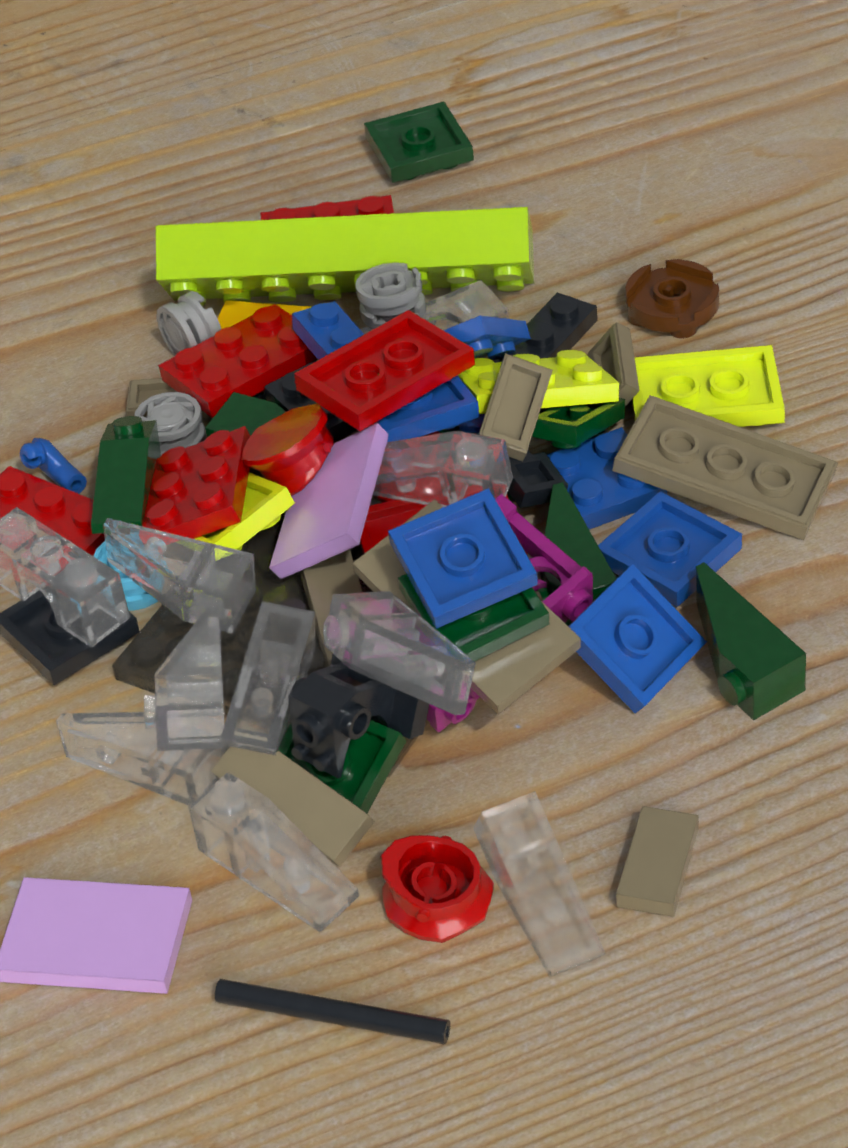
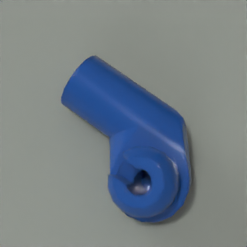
M34 438L32 443H26L21 447L20 458L25 467L29 469L39 467L58 486L78 494L85 489L86 477L49 440Z

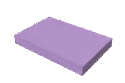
M378 423L334 443L331 452L315 477L302 491L291 496L295 504L286 510L269 566L280 579L359 545L389 435Z
M24 877L0 948V982L168 994L192 904L190 889L184 887Z

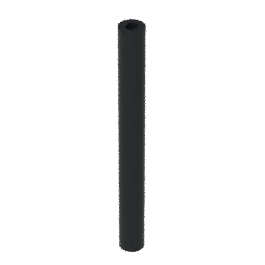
M219 979L215 989V1001L223 1004L441 1044L447 1043L450 1034L451 1024L450 1020L226 979Z

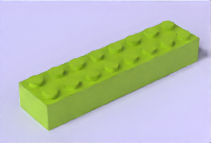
M528 207L155 225L156 280L174 301L190 291L197 292L204 298V301L200 303L201 305L206 304V299L224 298V302L225 300L251 302V297L269 296V300L273 302H291L296 300V295L314 294V298L319 300H335L341 298V293L356 292V280L366 270L381 264L395 262L407 264L410 271L417 268L421 273V292L424 295L432 294V288L451 287V292L467 294L477 292L478 286L497 285V290L510 292L524 289V284H534L533 229Z

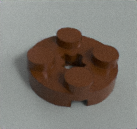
M681 259L666 260V268H658L652 271L651 264H648L635 271L628 279L625 287L628 321L635 326H643L650 330L670 333L675 338L683 339L695 335L697 327L712 319L719 308V285L713 282V273L707 267L693 261Z

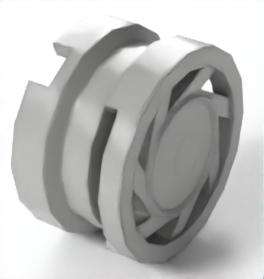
M386 263L372 267L358 277L356 280L357 298L360 300L361 320L366 326L375 329L407 310L423 317L426 313L424 294L421 292V273L417 268L410 271L405 263Z
M190 291L182 295L178 299L177 304L169 302L157 309L156 318L159 330L174 356L179 351L191 348L214 336L217 331L221 330L214 311L211 307L208 309L202 307L200 303L204 301V298L197 292Z
M180 392L160 393L142 402L135 411L134 416L141 417L142 421H157L161 455L171 448L178 446L187 448L206 439L201 407L197 400L188 394ZM148 410L147 417H144L143 415Z

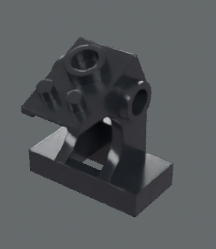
M349 642L334 646L331 665L312 672L307 678L299 679L293 685L288 695L294 741L293 756L298 760L310 763L319 771H325L336 778L342 777L350 740L359 739L368 729L371 720L400 732L408 739L424 734L434 684Z

